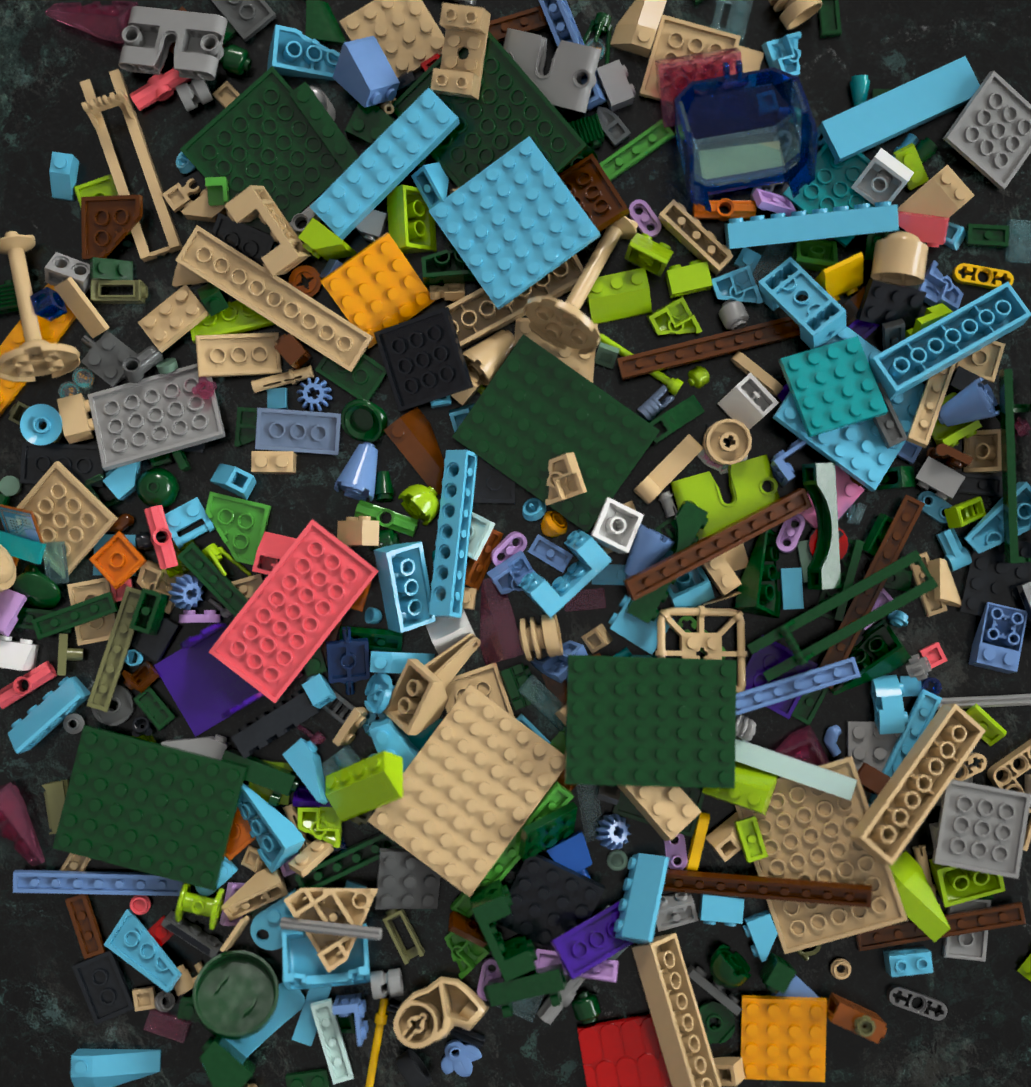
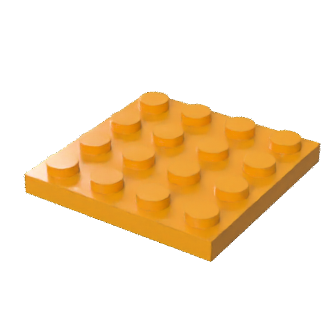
M388 232L320 280L348 321L373 337L368 348L377 343L374 332L408 321L435 301L430 300V292Z
M741 995L740 1057L743 1059L745 1079L825 1082L827 999L818 997Z

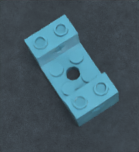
M791 257L758 282L763 302L772 311L781 307L800 326V339L811 349L821 347L846 327V310ZM799 295H806L808 297L803 302L798 301L796 298Z
M580 529L571 532L564 542L579 561L571 564L562 577L556 578L552 582V586H550L544 578L533 571L526 574L519 584L520 588L536 606L550 618L612 561L593 537Z

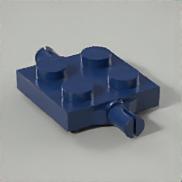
M347 626V634L346 627H342L343 639L326 642L327 672L329 683H344L346 687L345 693L350 695L351 692V695H353L355 682L370 679L368 638H351V627Z

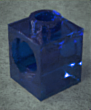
M48 287L30 296L35 314L49 321H53L67 313L63 299L56 291Z

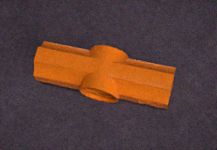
M727 198L721 200H694L693 216L697 219H717L719 221L742 217L743 219H750L751 216H756L755 200H730ZM726 206L729 209V213H721L719 207Z

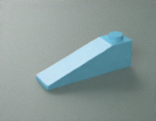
M275 25L269 49L267 70L273 66L280 75L335 81L332 77L340 53L323 46L316 39L305 36L298 29Z
M1018 482L1016 484L1018 536L1031 530V486L1027 482ZM1003 497L964 538L978 554L1004 542Z
M243 783L238 808L243 819L248 820L251 827L249 832L251 838H256L260 847L257 851L272 873L299 852L305 839L291 821Z
M77 1049L71 1055V1080L74 1087H115L161 1071V1050Z

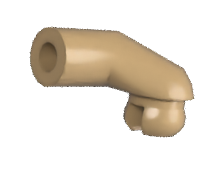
M396 98L380 103L379 108L387 114H392L394 112L392 104L396 101Z

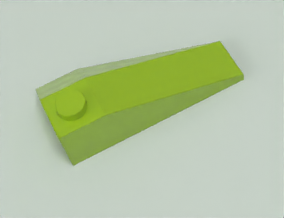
M906 850L896 859L893 865L889 866L907 917L933 942H936L950 930V926L933 894V890L924 875L921 865Z

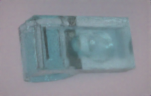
M346 745L322 763L325 782L327 775L361 761L350 745Z

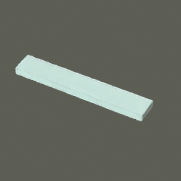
M735 738V761L851 801L857 779Z

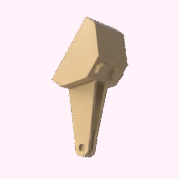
M472 633L468 634L425 665L418 659H408L392 692L389 704L383 712L407 735H418L440 718L448 702L445 688L470 656L479 648L481 644L480 639Z

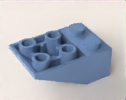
M987 602L972 644L969 665L1007 674L1017 672L1028 616L1027 611Z

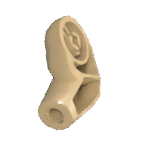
M441 976L428 987L413 992L403 1002L393 1021L394 1032L398 1040L405 1046L413 1049L423 1048L448 1036L454 1026L470 1031L490 1007L461 980Z

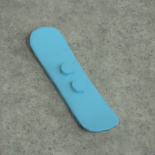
M283 982L278 984V1004L269 1023L261 1031L250 1037L226 1040L247 1058L268 1037L302 1009L305 1004V997L301 990H287Z

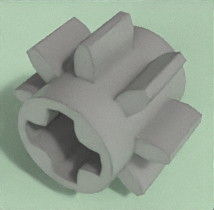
M919 653L911 656L912 658L908 659L909 662L905 664L911 678L917 677L918 681L928 678V672L932 671L927 657H920Z

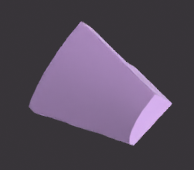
M10 589L0 593V634L7 637L10 635L19 620L17 615L27 600L25 595Z

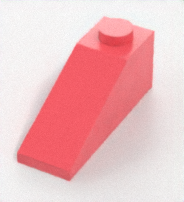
M898 211L899 226L905 231L918 236L921 242H926L927 246L936 248L945 243L950 218Z

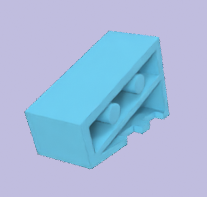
M389 717L371 722L369 732L377 753L387 751L402 757L404 772L420 750L413 745L407 734Z

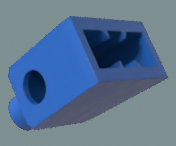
M581 829L574 832L571 837L557 842L553 847L546 848L554 862L591 878L586 868L593 863Z

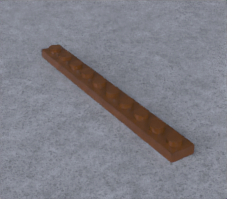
M789 316L617 358L616 361L621 379L624 380L800 337V326Z
M800 487L623 580L631 600L635 601L809 509L812 505L805 488Z
M904 496L863 579L898 559L925 503L911 496ZM887 579L853 598L838 630L871 612ZM861 630L828 648L819 667L847 659Z
M667 869L663 891L871 908L872 885Z

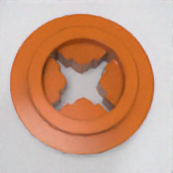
M299 266L289 276V284L309 297H313L319 292L322 285L319 272L311 266ZM301 275H303L307 280L312 279L308 283L309 289H307V287H305L304 285L300 286V283H302Z

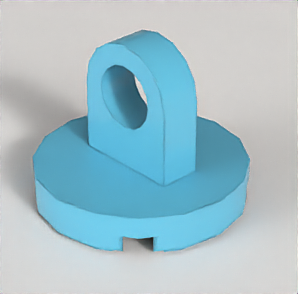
M387 673L374 674L367 683L365 689L367 701L365 700L364 704L370 713L380 714L389 704L396 685H392L391 677Z

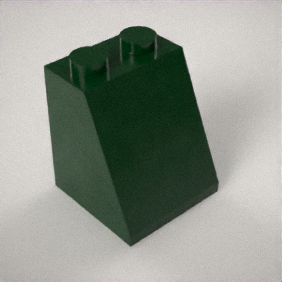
M210 1036L200 1049L203 1051L200 1060L212 1087H243L255 1071L256 1065L224 1038Z

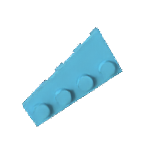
M126 909L104 943V946L165 992H171L182 973L131 909Z

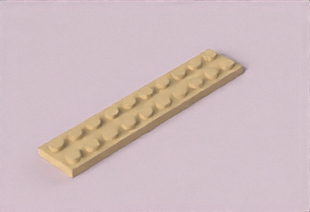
M196 225L175 260L350 372L353 371L373 339L371 335L280 277L267 273L264 267Z

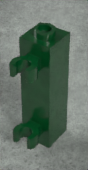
M232 748L224 751L222 760L247 766L244 780L273 790L268 804L277 806L280 803L282 794L289 796L292 792L297 791L300 780H297L298 775L296 772L253 756L244 759L239 751Z
M562 963L534 969L505 982L503 977L489 980L484 992L487 1001L490 1000L491 1007L501 1005L503 1017L507 1018L511 1017L512 1013H514L511 1002L550 994L552 1007L561 1005L562 997L560 991L565 990L567 982Z

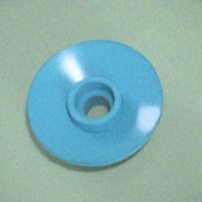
M36 404L29 407L23 413L20 420V430L28 442L38 446L48 445L59 437L62 431V419L55 408L46 404ZM42 422H46L47 424L45 429H41L40 427Z

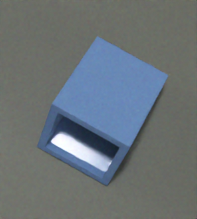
M374 36L343 43L332 78L364 108L394 100L400 82L377 39Z

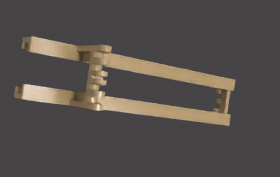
M119 69L109 72L116 94L111 92L109 97L102 95V98L101 96L96 98L90 79L80 82L86 99L81 104L97 131L118 195H130L102 115V111L119 106L123 112L169 245L150 252L140 222H138L131 230L140 259L143 262L156 259L159 255L164 256L167 252L179 251L182 249V245L167 201L162 195L163 190L123 74Z

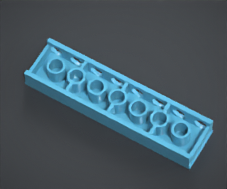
M966 56L822 121L817 130L818 132L821 131L835 159L833 162L836 165L966 105L980 84Z

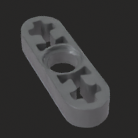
M892 985L887 990V998L895 1006L937 1021L944 1019L947 1015V1007L938 999L900 985ZM899 990L902 996L907 997L906 1001L902 998L895 1000L892 996L893 993H898ZM915 997L922 999V1005L919 1008L912 1007L911 1003ZM928 1004L934 1008H937L938 1006L941 1009V1011L936 1012L935 1014L931 1009L927 1008Z

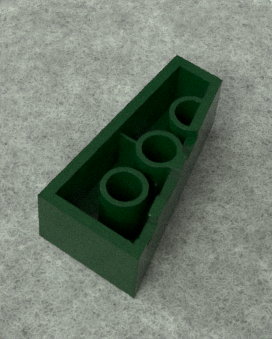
M358 103L345 129L347 138L369 148L395 120L377 105L364 108ZM429 155L414 169V171H417L423 165H425Z
M455 248L421 257L424 285L477 281Z

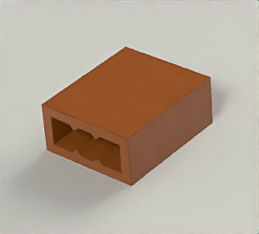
M831 992L827 1001V1017L832 1023L856 1033L855 1020L858 1017L861 1018L863 1015H867L875 1022V1030L872 1035L864 1038L877 1044L880 1039L884 1038L887 1024L877 1013Z

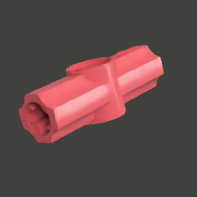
M172 68L164 74L153 75L149 78L146 85L129 95L138 110L141 111L156 101H164L170 98L174 90H176V86L185 82L188 83L191 79L179 77V71Z
M162 505L144 509L151 535L150 540L154 546L160 570L178 566L171 540L172 534L168 529ZM158 532L166 535L164 543L157 541L156 534Z
M46 661L0 689L1 709H5L27 694L33 693L37 688L55 678L57 674L53 665ZM23 680H26L29 684L27 690L22 688Z

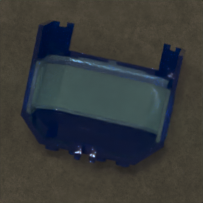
M736 60V74L730 75V65L728 62L723 63L722 77L690 82L674 99L675 133L685 183L691 202L696 205L699 203L705 207V210L711 212L708 195L788 181L792 196L795 198L800 193L799 189L805 184H811L815 180L818 129L799 77L774 67L743 73L742 61Z

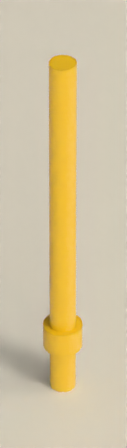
M387 997L380 999L378 1013L375 1014L374 1023L376 1026L365 1087H374L384 1025L387 1024L388 1018L386 1008L389 999Z

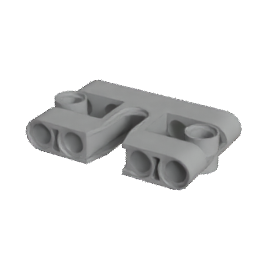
M133 6L128 26L122 31V38L125 42L118 66L129 72L159 75L168 57L170 45L176 42L174 47V69L179 71V77L212 81L216 77L219 60L224 55L222 45L228 21L225 17L217 14Z
M507 28L503 45L504 49L553 106L586 113L591 89L596 85L595 72L601 50L561 40L552 59L550 71L544 76L547 38ZM587 74L588 81L582 85L581 79Z

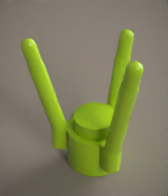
M212 543L202 550L217 566L223 576L227 574L219 562L223 559L221 555L225 556L248 576L252 575L242 564L235 561L222 546L217 547L215 543Z

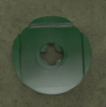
M713 999L701 1004L698 1009L708 1043L721 1044L729 1040L735 1031V1018L732 1011L721 1002ZM711 1018H718L717 1022L719 1025L717 1027L715 1025L709 1026Z

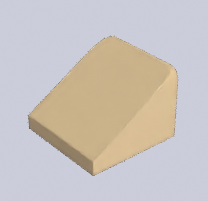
M603 624L598 625L581 637L592 654L613 641Z
M248 845L241 865L255 873L267 868L257 851L259 848Z

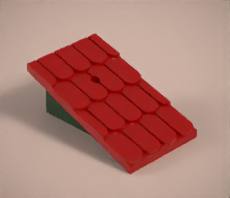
M651 1014L577 1026L587 1087H672Z

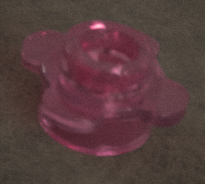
M200 377L198 384L192 388V392L195 395L198 394L204 400H208L213 396L217 385L215 382L208 381L206 377Z
M1018 417V420L1014 422L1016 431L1020 437L1024 435L1029 436L1028 431L1031 428L1026 419L1021 420Z

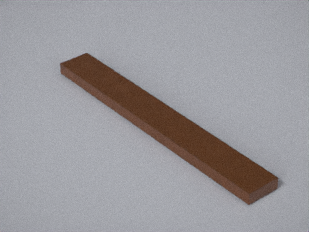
M1015 902L944 914L950 930L940 938L1026 924L1022 902ZM911 920L855 935L859 952L931 940Z

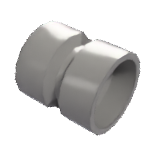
M191 79L190 84L185 82L175 87L187 112L197 108L198 103L206 104L214 100L205 80Z
M401 968L389 969L387 973H384L383 970L371 972V990L374 1000L386 998L387 995L391 997L404 995Z

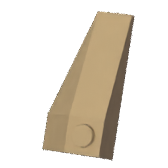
M635 0L616 25L610 46L649 58L667 0Z

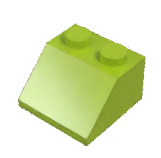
M314 218L311 219L298 237L304 242L302 247L318 259L322 256L328 261L329 259L351 257L357 253L345 241Z

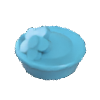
M181 151L176 158V166L181 173L187 174L196 167Z
M531 498L524 503L522 514L526 520L537 521L545 515L546 504L540 499Z

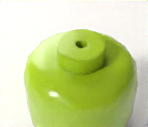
M696 366L688 372V383L698 389L706 385L710 380L708 371L702 366Z

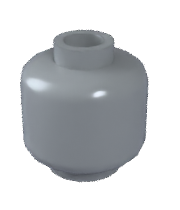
M725 301L718 313L727 330L744 328L749 319V315L740 301Z

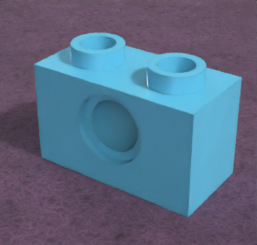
M925 946L883 951L885 971L891 977L933 973L931 951Z

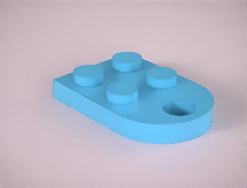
M296 888L271 903L254 917L250 932L253 941L260 948L265 950L282 948V931L287 929L280 928L281 918H294L283 899L296 892ZM264 929L269 933V937L260 939L257 932Z

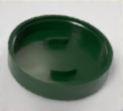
M233 950L215 956L200 970L193 987V1005L198 1020L210 1033L224 1039H244L258 1033L272 1019L278 1004L279 986L273 969L263 958L248 951Z

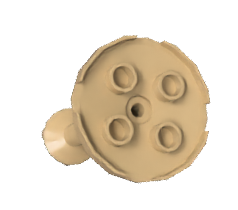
M624 216L605 228L603 236L565 302L545 296H535L528 299L522 313L523 315L526 313L530 323L528 326L532 331L546 342L562 350H565L566 347L579 349L578 354L584 355L595 351L601 341L599 330L580 311V308L620 238L631 239L636 235L637 222Z
M16 231L6 232L5 237L0 238V254L8 255L25 342L19 348L0 356V378L12 382H36L35 377L52 374V378L60 377L72 372L80 365V352L73 346L49 343L42 340L25 252L31 250L35 246L36 241L33 235H21Z

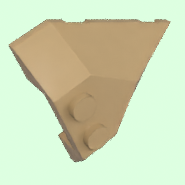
M300 888L283 900L294 918L362 926L378 888ZM305 932L328 973L347 961L356 940L355 937Z

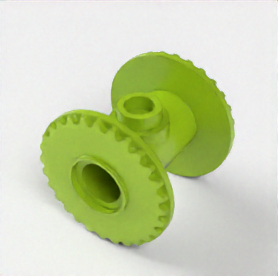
M184 883L176 906L175 921L180 922L184 913L189 912L210 917L209 929L214 930L221 915L225 889L220 888L216 898L191 893V884Z

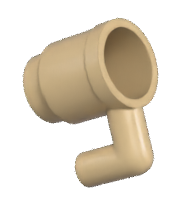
M201 961L194 964L198 974L204 966ZM183 964L177 967L182 973L174 986L177 996L191 990L197 976L192 978L188 969H185Z

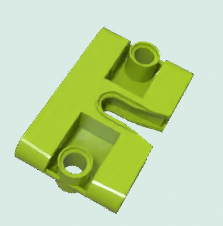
M767 454L728 466L729 488L732 495V501L729 504L723 501L720 489L710 471L670 482L677 504V511L683 501L687 500L708 512L706 516L709 518L704 529H699L696 535L699 537L698 539L707 537L780 498L777 490L778 483L774 479ZM764 481H768L771 484L769 492H765L762 488Z

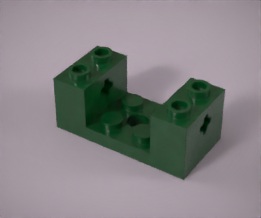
M499 879L475 890L470 896L472 911L505 982L537 969L535 960L538 957L532 940H527L525 935H519L504 942L501 932L497 931L495 921L512 914L510 906L513 905L507 885L503 886Z

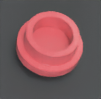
M135 895L130 901V909L137 915H143L151 908V900L147 895Z

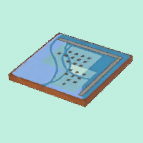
M0 504V519L6 532L43 543L33 511Z

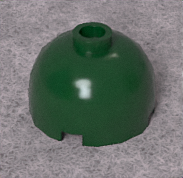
M153 468L145 471L139 477L136 491L139 499L148 507L162 505L163 508H167L177 499L179 483L173 473L163 468Z
M721 945L710 959L709 967L713 975L712 979L719 986L723 985L728 988L739 987L752 976V974L748 973L751 969L739 953L735 952L733 954L728 951L730 949L729 946Z

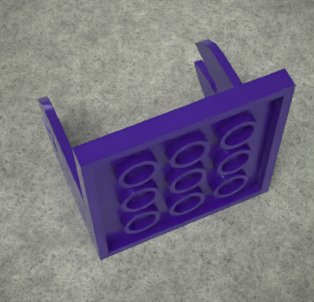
M217 623L201 631V634L180 644L182 649L154 665L195 737L265 696L209 653V650L227 629V623Z

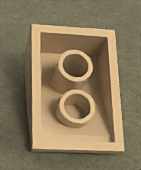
M946 165L900 205L898 211L949 218L975 195L949 165Z

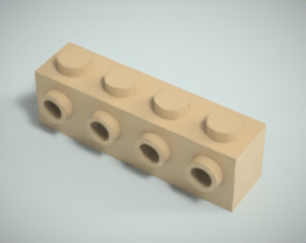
M673 199L659 214L658 219L661 224L701 262L707 261L709 270L716 276L732 260L733 255L730 249L718 242L716 236L712 232L707 231L696 217H692L681 203H677Z

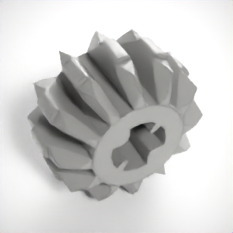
M741 714L737 715L735 738L746 742L752 740L757 724L748 717Z

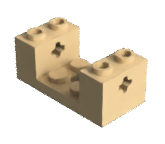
M442 3L439 25L444 27L446 31L440 69L433 68L430 88L432 91L442 95L479 99L491 14L484 8ZM462 48H467L469 51L466 59L459 58V51Z
M250 185L225 204L228 210L227 215L233 222L250 223L259 216L260 220L271 229L270 234L276 242H280V245L261 258L267 273L273 276L284 275L311 256L308 250L302 247L303 243L264 186Z

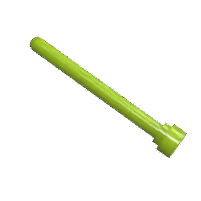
M600 333V342L619 348V355L622 357L633 355V353ZM660 371L649 373L665 384L666 388L669 389L668 392L676 396L684 384L680 379L673 377L671 379Z

